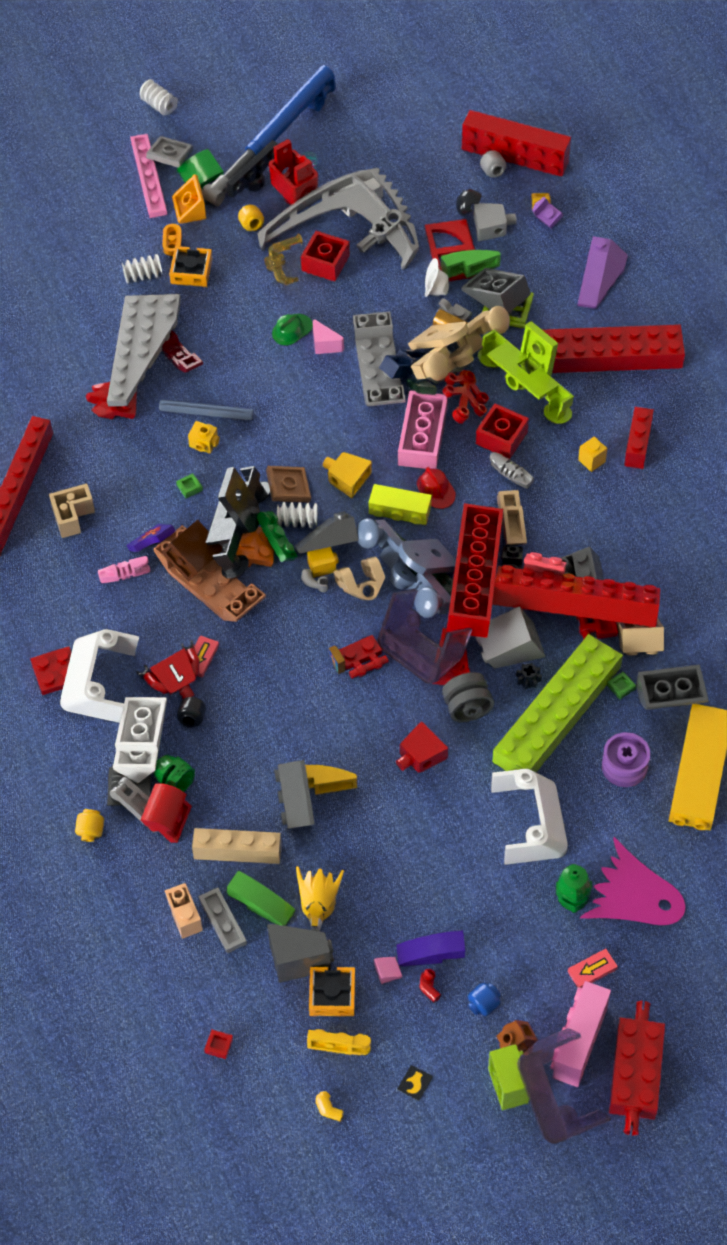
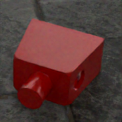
M421 721L400 743V754L402 757L396 760V764L402 771L412 766L418 773H421L448 758V747Z

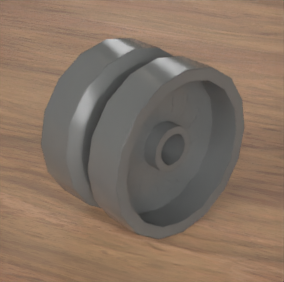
M473 672L459 675L448 681L442 688V696L448 705L449 714L456 722L477 720L490 712L494 706V699L488 690L486 679L480 673Z

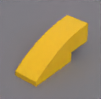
M305 765L309 788H314L315 795L357 788V776L354 773L331 766Z

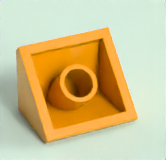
M194 174L172 196L178 223L181 224L206 219L204 198L198 176Z

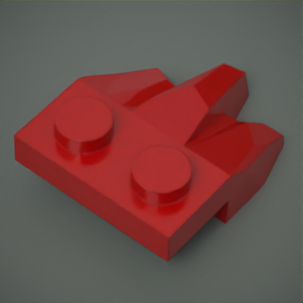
M110 382L93 385L92 390L94 392H89L85 396L87 402L96 404L91 411L99 417L113 420L116 415L134 419L136 415L137 391L128 406H108L107 398Z

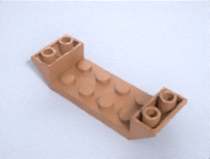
M183 525L153 548L167 572L224 621L237 622L266 598V595L252 583L246 587L237 578H225L222 575V567L214 559L193 579L188 581L161 553L176 537L187 529Z

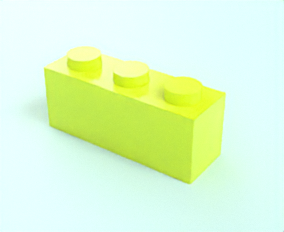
M374 484L368 502L369 514L376 517L391 518L396 521L402 520L412 522L413 524L426 525L431 509L432 495Z

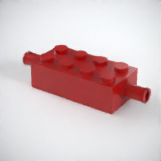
M637 1001L635 1019L620 1017L617 1027L609 1113L625 1115L624 1133L630 1135L632 1126V1136L639 1134L640 1118L655 1120L658 1110L665 1023L649 1021L651 1004L645 1001L644 1010H642L643 1001Z

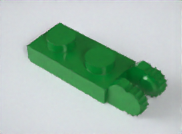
M272 511L257 514L262 531L281 562L295 560L298 556L293 545L285 536L283 528L279 526L277 515Z

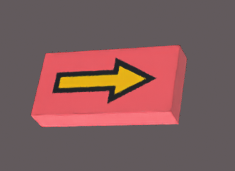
M200 636L194 647L200 660L198 677L203 678L219 647V642Z
M604 949L568 968V973L576 986L583 988L585 981L593 983L617 970L618 966L607 949Z

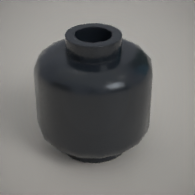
M197 697L183 698L177 711L178 721L188 728L199 726L203 721L206 711L204 702Z

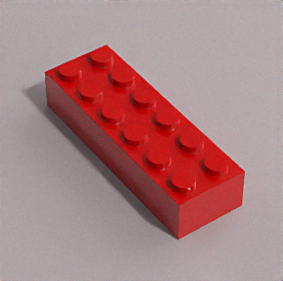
M469 110L462 124V150L479 155H484L489 151H497L504 158L505 162L561 177L569 163L570 136Z

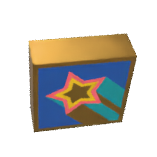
M334 645L329 648V659L337 673L340 674L345 672V659L337 646Z

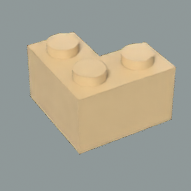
M88 484L49 494L61 537L65 538L81 533L78 517L95 512Z

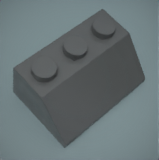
M700 664L638 672L636 687L640 703L646 710L706 703L709 701Z
M305 760L278 764V769L274 770L276 782H280L281 791H277L279 804H284L285 812H281L282 824L287 825V829L314 825Z

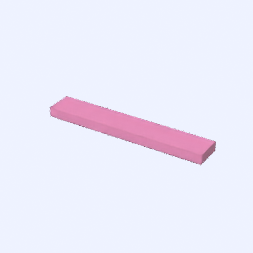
M148 134L130 137L149 218L167 215L155 161L146 158V153L151 148Z

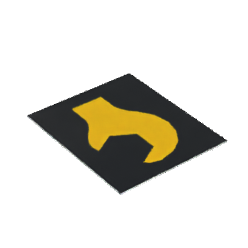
M411 1065L397 1090L419 1101L433 1076Z

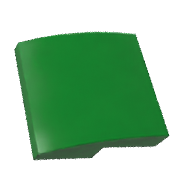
M209 149L195 154L177 168V172L185 183L194 174L197 175L201 191L209 182L216 180L220 175H224V171Z

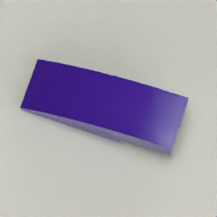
M463 930L427 935L396 945L399 967L441 964L445 959L465 958Z

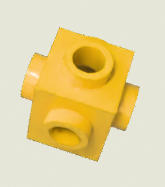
M195 421L188 434L189 447L211 454L213 448L218 446L220 440L217 427Z

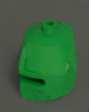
M164 755L157 760L153 775L160 784L171 785L184 792L194 781L195 769L178 756Z
M576 864L567 866L559 876L558 882H556L555 892L559 903L569 911L576 913L589 901L592 881H590L583 867Z

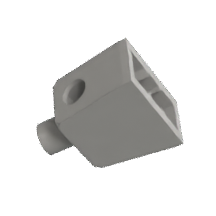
M474 204L473 216L478 241L505 236L507 225L516 224V214H505L504 205Z

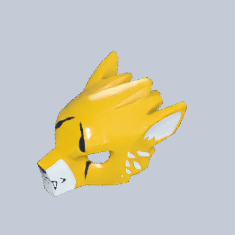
M297 866L296 871L302 910L310 921L311 930L319 931L323 921L335 909L336 896L344 870L340 872L335 882H333L332 873L329 872L326 878L322 869H318L313 877L311 871H309L305 880H303L300 868Z

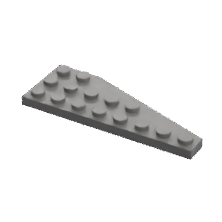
M180 294L125 296L107 398L108 406H128L137 391L136 387L139 382L144 380L147 369L152 367L162 350L163 343L168 341L170 332L177 326L181 303Z

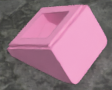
M395 957L374 959V966L381 984L402 978Z

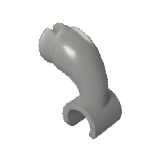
M310 569L302 570L301 579L305 585L311 588H318L320 592L328 590V585H326L328 584L327 577L322 576L316 581L313 579Z

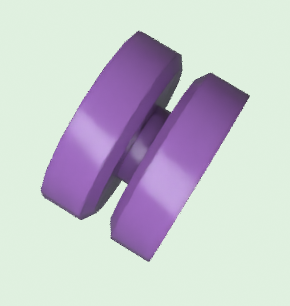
M626 732L615 734L608 739L604 746L601 769L610 783L619 787H631L644 780L650 761V749L647 742L634 733Z

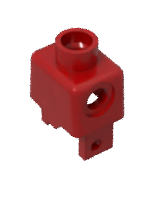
M289 139L274 146V159L269 162L271 184L284 197L286 203L292 205L318 188V172L312 167V162L304 155L301 156L296 150H292V142ZM289 167L288 170L284 174H282L283 170Z

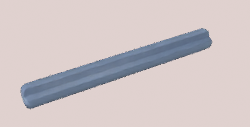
M160 400L159 403L160 411L252 420L253 410L246 408Z

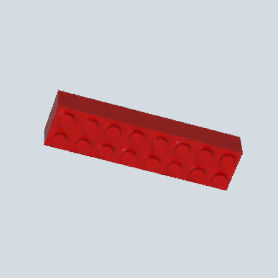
M681 324L543 329L546 334L558 343L552 373L683 368L685 351Z
M464 503L446 632L483 638L488 636L503 509Z
M510 565L498 566L492 605L514 608L520 606L521 609L656 627L660 604V588L654 585L641 586L633 582L619 583L612 579L597 580L591 576L575 577L569 573L561 575L555 574L552 571L539 572L531 568L517 569Z

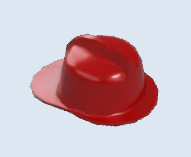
M427 467L417 480L418 490L420 493L432 495V507L437 509L448 508L455 501L456 493L444 472L436 468L430 469V467Z

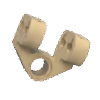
M377 557L361 560L363 572L371 580L357 585L348 567L333 571L337 585L343 588L344 592L361 600H373L376 598L385 579L383 569ZM365 586H369L371 589L368 597L363 594Z

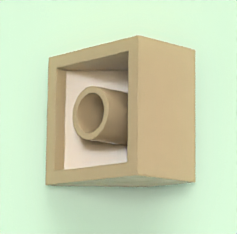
M658 617L656 627L617 622L620 649L626 655H637L638 652H646V654L653 655L658 654V651H664V627Z

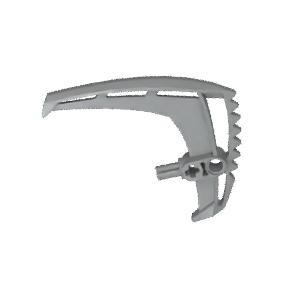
M380 168L360 170L320 186L285 209L258 232L261 250L264 251L267 242L291 228L318 215L346 207L359 213L373 224L372 229L368 231L369 235L356 245L360 252L364 253L375 243H384L388 240L403 259L401 269H405L417 254L419 244L414 224L408 222L411 219V215L405 213L408 207L401 205L403 198L396 197L398 190L391 189L392 182H385L386 175H379ZM374 178L387 192L397 209L390 210L364 182ZM350 184H355V186H352V187H350V188H348V189H346V190H344V191H341V192H339V193H337V194H335V195H333V196H329V194H331V193H333V192H335V191H337V190H339V189H342V188H344V187H346V186H348V185H350ZM322 198V201L320 203L310 207L309 209L303 211L300 214H297L305 207L311 205L312 203ZM397 219L398 221L391 222L390 220ZM402 226L408 228L415 245L411 244Z

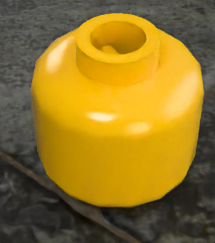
M246 205L238 213V219L247 231H256L264 223V216L256 205Z
M84 809L82 813L77 815L75 833L81 836L82 841L94 842V838L102 836L104 817L100 815L99 811Z

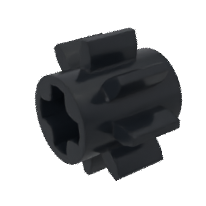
M533 663L522 664L521 670L516 671L518 685L522 684L525 689L536 688L537 682L542 680L540 667L536 668Z

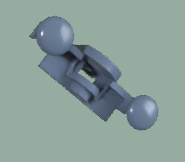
M369 518L361 520L356 528L358 543L364 548H372L376 544L384 548L380 557L391 569L390 582L395 587L402 590L407 588L415 597L417 612L426 618L433 617L436 613H448L451 596L432 574L454 572L456 559L438 539L403 541L385 520L373 521ZM408 567L418 572V574L415 576Z

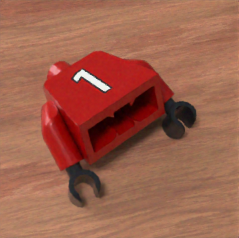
M190 640L191 645L189 647H185L182 643V650L150 667V670L147 665H143L146 669L145 672L139 673L137 670V674L151 688L163 694L169 693L172 695L179 691L182 698L195 696L189 685L196 681V677L199 674L200 660L195 651L193 641Z

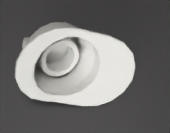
M436 258L431 261L426 273L425 297L428 295H446L448 293V275L439 269Z

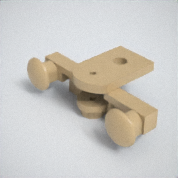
M495 306L489 311H483L469 323L465 321L432 325L410 341L408 345L411 350L434 348L411 365L416 379L431 377L435 381H441L454 368L463 367L474 360L473 354L483 347L480 334H485L494 329L499 334L507 331L510 324L507 310L501 306ZM457 341L459 348L450 354L447 345Z

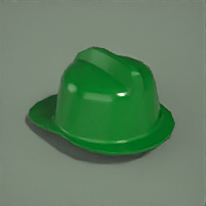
M299 313L283 315L278 319L273 328V339L280 345H292L312 330V320L308 316Z

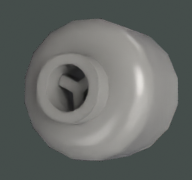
M489 151L482 156L480 166L487 176L494 178L503 174L506 169V162L499 152Z

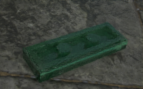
M407 378L408 387L418 394L435 395L437 393V387L427 380Z

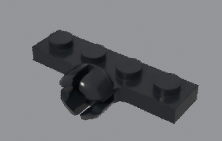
M272 140L227 182L229 196L234 198L247 187H249L250 191H259L264 186L263 171L266 170L269 162L274 159V146L278 145L277 142Z

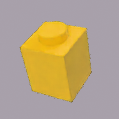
M592 437L580 446L578 461L592 472L606 462L607 447L596 437Z
M331 547L307 552V561L313 578L331 574L336 570V564L339 563L336 552H332Z

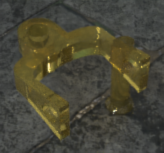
M299 233L295 237L272 244L268 249L269 256H266L264 260L267 269L274 272L277 282L284 285L299 281L298 277H286L284 275L281 265L285 264V260H281L284 259V255L280 253L291 249V245L303 243Z

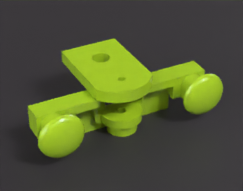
M532 321L525 326L521 351L495 329L483 336V348L478 352V359L484 366L490 368L501 367L507 373L505 380L512 390L527 389L538 400L546 396L545 399L549 403L544 407V415L550 422L563 424L571 419L572 410L570 406H572L574 396L551 377L558 343Z

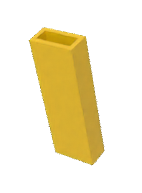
M692 704L668 822L678 826L686 825L695 827L698 830L711 831L727 750V710Z

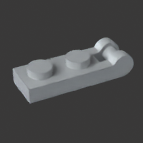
M122 777L118 782L119 785L110 791V796L114 800L119 801L140 820L149 797L128 778ZM124 791H128L130 795L127 796Z

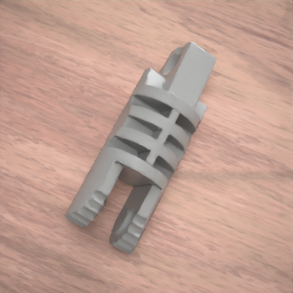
M497 452L491 453V466L504 477L526 489L534 482V477L523 467Z

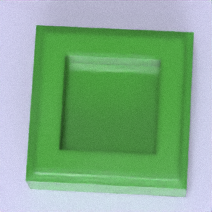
M193 473L176 481L177 487L185 498L203 491L202 485Z
M621 672L607 682V687L620 700L636 690V684L624 672Z

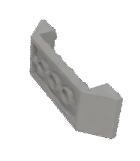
M390 311L353 315L355 344L365 404L367 406L404 403L405 394L400 378L392 379L379 369L386 355H396Z

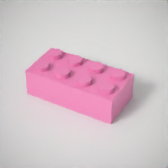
M410 390L398 449V466L437 469L448 409V397L444 394Z
M587 981L584 982L583 988L578 987L574 998V1005L570 1008L567 1016L566 1027H563L561 1031L559 1045L555 1048L551 1059L550 1069L553 1070L552 1078L579 1087L608 1008L611 990Z

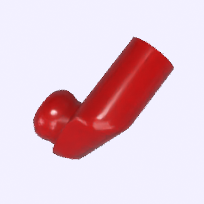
M425 969L420 976L419 988L435 1003L441 997V994L434 988L436 974L432 969Z

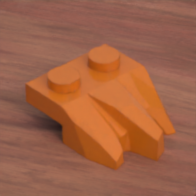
M258 527L255 532L242 534L236 555L246 556L249 560L248 567L252 563L271 567L274 563V549L262 528Z

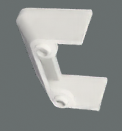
M104 629L76 639L61 695V707L68 712L120 723L124 704L105 700L104 687L97 682H92L91 677L98 648L135 656L139 636Z
M530 769L492 773V793L534 789L541 825L532 826L527 830V843L505 846V865L563 857L567 852L568 844L555 783Z

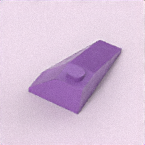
M593 236L577 306L596 309L606 296L609 288L615 284L618 276L624 272L628 255L611 239Z

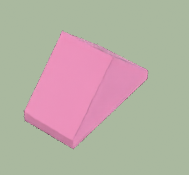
M317 320L313 321L315 354L342 352L344 350V337Z

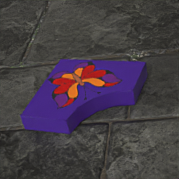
M157 524L126 546L129 551L139 552L152 544L162 542L175 533L176 530L173 525Z

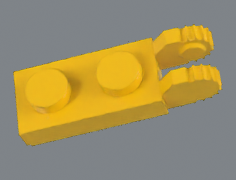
M321 1029L308 1030V1049L365 1056L371 1051V1039L366 1034L350 1036L342 1032L336 1034Z

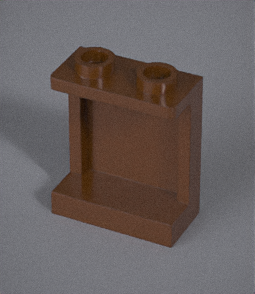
M198 519L161 552L188 581L193 579L214 559L213 555L220 554L222 551L220 544L207 546L206 540L209 531Z

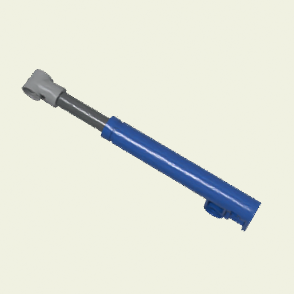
M322 65L245 147L246 152L224 175H220L212 185L207 184L202 190L204 200L219 206L225 198L227 182L272 140L276 141L307 107L317 112L322 109L326 95L336 90L335 76L329 67Z

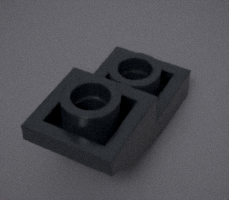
M503 546L502 566L510 565L514 568L522 569L523 547Z

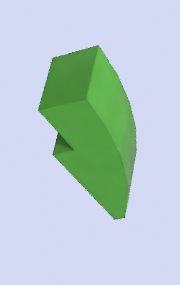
M468 250L441 256V270L448 275V278L462 273L468 278L477 275L484 268L494 269L500 267L501 254L499 251Z
M239 870L227 886L228 896L242 902L247 906L248 910L274 924L286 926L295 913V909L285 900Z

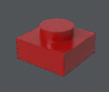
M211 1029L204 1052L226 1059L233 1042V1035Z

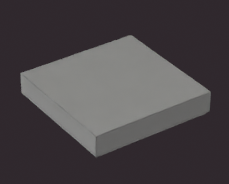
M160 136L147 151L146 158L180 167L192 152L193 145Z

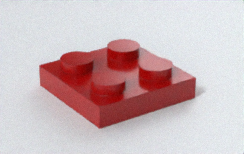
M70 646L30 658L42 696L63 689L72 654Z

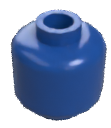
M480 983L468 994L470 1002L468 1007L475 1015L480 1013L483 1016H488L500 1005L501 994L493 984Z

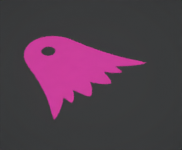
M613 837L620 860L615 857H611V860L617 869L602 867L603 874L611 883L594 885V888L606 897L593 900L594 903L601 906L586 912L580 918L622 919L653 925H670L678 922L685 913V902L680 892L642 864ZM660 900H667L670 902L671 908L667 911L662 910L658 903Z

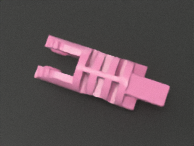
M138 557L128 560L129 562L123 561L122 563H117L118 565L116 566L112 564L98 570L101 583L118 582L119 579L125 580L129 579L130 576L136 577L150 573V567L147 565L149 563L148 557Z

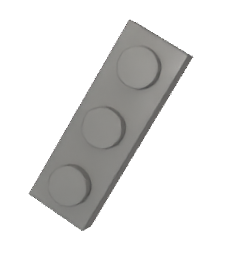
M219 888L198 896L226 953L228 954L247 945V941Z

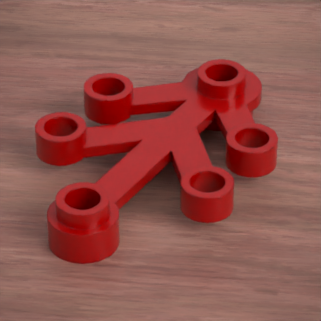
M462 370L458 376L448 373L444 378L447 385L442 389L443 394L449 398L453 395H461L459 407L452 412L453 419L460 424L468 419V401L474 408L476 415L482 417L487 412V408L484 405L489 400V397L485 392H480L476 386L474 373L467 370ZM455 383L462 385L461 387H453Z

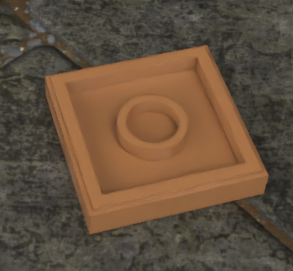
M267 466L266 473L272 501L310 502L311 495L305 467Z

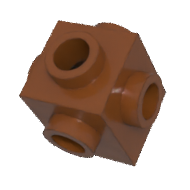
M514 1020L506 1024L502 1031L496 1035L500 1042V1048L516 1044L518 1051H522L524 1055L538 1041L527 1021Z

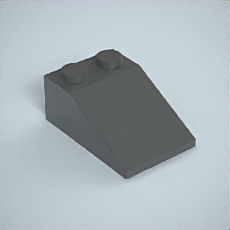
M484 268L461 287L463 292L490 310L495 306H501L507 310L508 314L531 295L525 275Z
M345 511L334 513V517L328 518L295 544V550L299 553L359 541L354 517L345 513Z

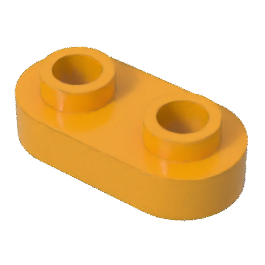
M168 224L163 229L162 246L163 252L166 255L173 256L175 246L181 247L182 231L179 225Z

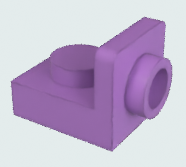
M545 197L538 200L532 209L536 218L550 229L563 217L562 212L551 205Z

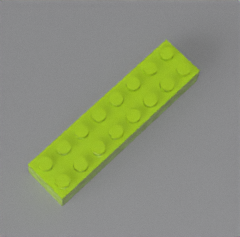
M588 634L493 749L492 762L506 771L530 769L537 772L607 686V682L619 671L623 655Z

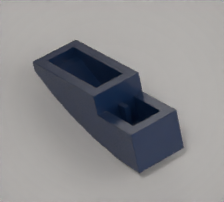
M400 349L397 355H386L379 369L392 379L406 377L414 373L411 365L425 356V354L420 350Z

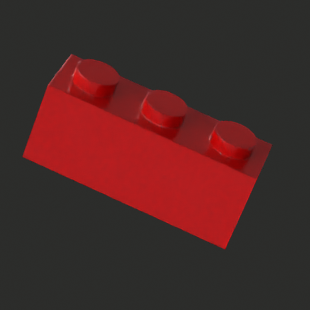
M634 407L624 466L644 469L654 409Z

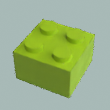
M516 1044L489 1052L488 1070L502 1110L527 1104L529 1095L532 1094L530 1087L533 1086L532 1078L529 1072H525L523 1066L526 1064L525 1057L522 1051H518Z

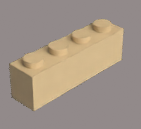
M194 828L192 844L194 859L280 864L281 833Z

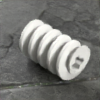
M151 79L144 82L140 89V98L162 115L171 114L178 105L176 97Z
M155 254L154 260L149 255L147 256V261L140 257L139 263L136 258H133L132 264L129 260H126L125 266L122 263L127 284L131 277L136 282L137 276L143 281L144 275L151 279L152 273L156 278H158L159 272L162 274L158 254Z
M283 502L281 508L277 505L278 524L281 527L284 521L285 526L289 527L292 522L293 527L296 528L300 522L301 527L304 528L308 522L310 528H313L314 523L317 526V503L314 504L313 509L310 508L309 503L306 504L305 508L302 507L301 503L295 508L293 502H291L289 508H287L285 502Z

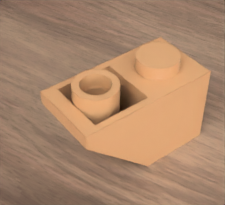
M183 883L165 890L173 918L182 939L203 931L200 916L186 884Z

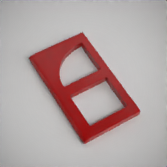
M467 219L425 225L432 260L435 258L438 260L440 270L441 266L438 257L460 251L475 250ZM432 233L452 235L459 239L463 245L436 248ZM462 273L448 278V282L470 279L476 275L466 278L465 274Z

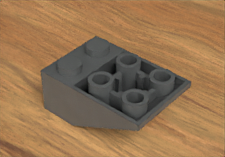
M591 547L560 558L563 562H567L564 574H573L575 577L591 576L597 580H604L600 557Z

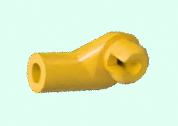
M320 1092L316 1096V1105L320 1114L341 1122L344 1111L332 1107L329 1099L331 1096L328 1092Z

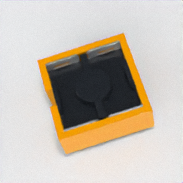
M175 246L169 274L170 283L207 287L212 264V249L197 248V250H190V247Z
M310 967L309 1016H354L355 967H337V970H328V967Z

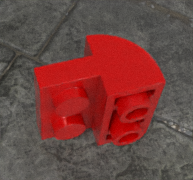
M158 783L154 785L140 820L152 832L159 831L171 843H178L192 806L185 800L186 793L171 785Z

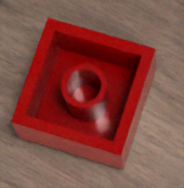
M315 231L301 255V271L335 282L350 256L349 241Z
M494 403L476 430V445L492 452H497L510 459L528 433L529 418Z

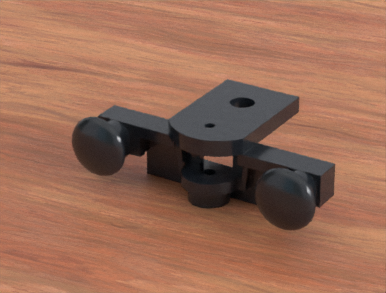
M255 466L240 469L247 482L243 481L235 467L227 468L218 495L219 503L206 540L207 546L214 544L222 546V553L213 555V558L222 567V575L228 579L238 578L247 570L249 565L248 558L244 555H236L242 534L252 533L257 530L259 526L257 514L260 513L259 503L265 501L270 495L269 483L259 481L260 473Z

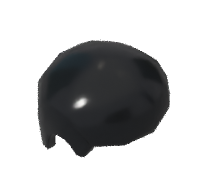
M466 189L461 192L456 201L458 213L465 216L466 213L472 212L471 205L480 202L481 193L473 189Z

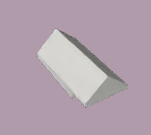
M125 697L115 743L116 755L113 770L136 783L141 782L156 769L167 698Z

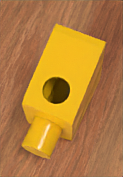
M345 452L341 453L336 460L326 457L322 465L328 469V481L350 498L355 496L372 473V461Z

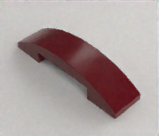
M172 330L168 341H165L162 345V351L171 363L182 372H188L203 365V361L195 353L191 354L179 342L178 335Z

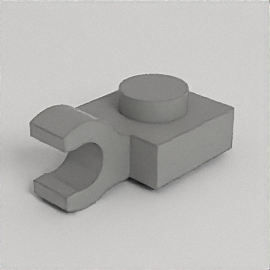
M444 298L438 303L440 305L438 310L442 309L466 322L471 318L472 312L457 303L453 307Z

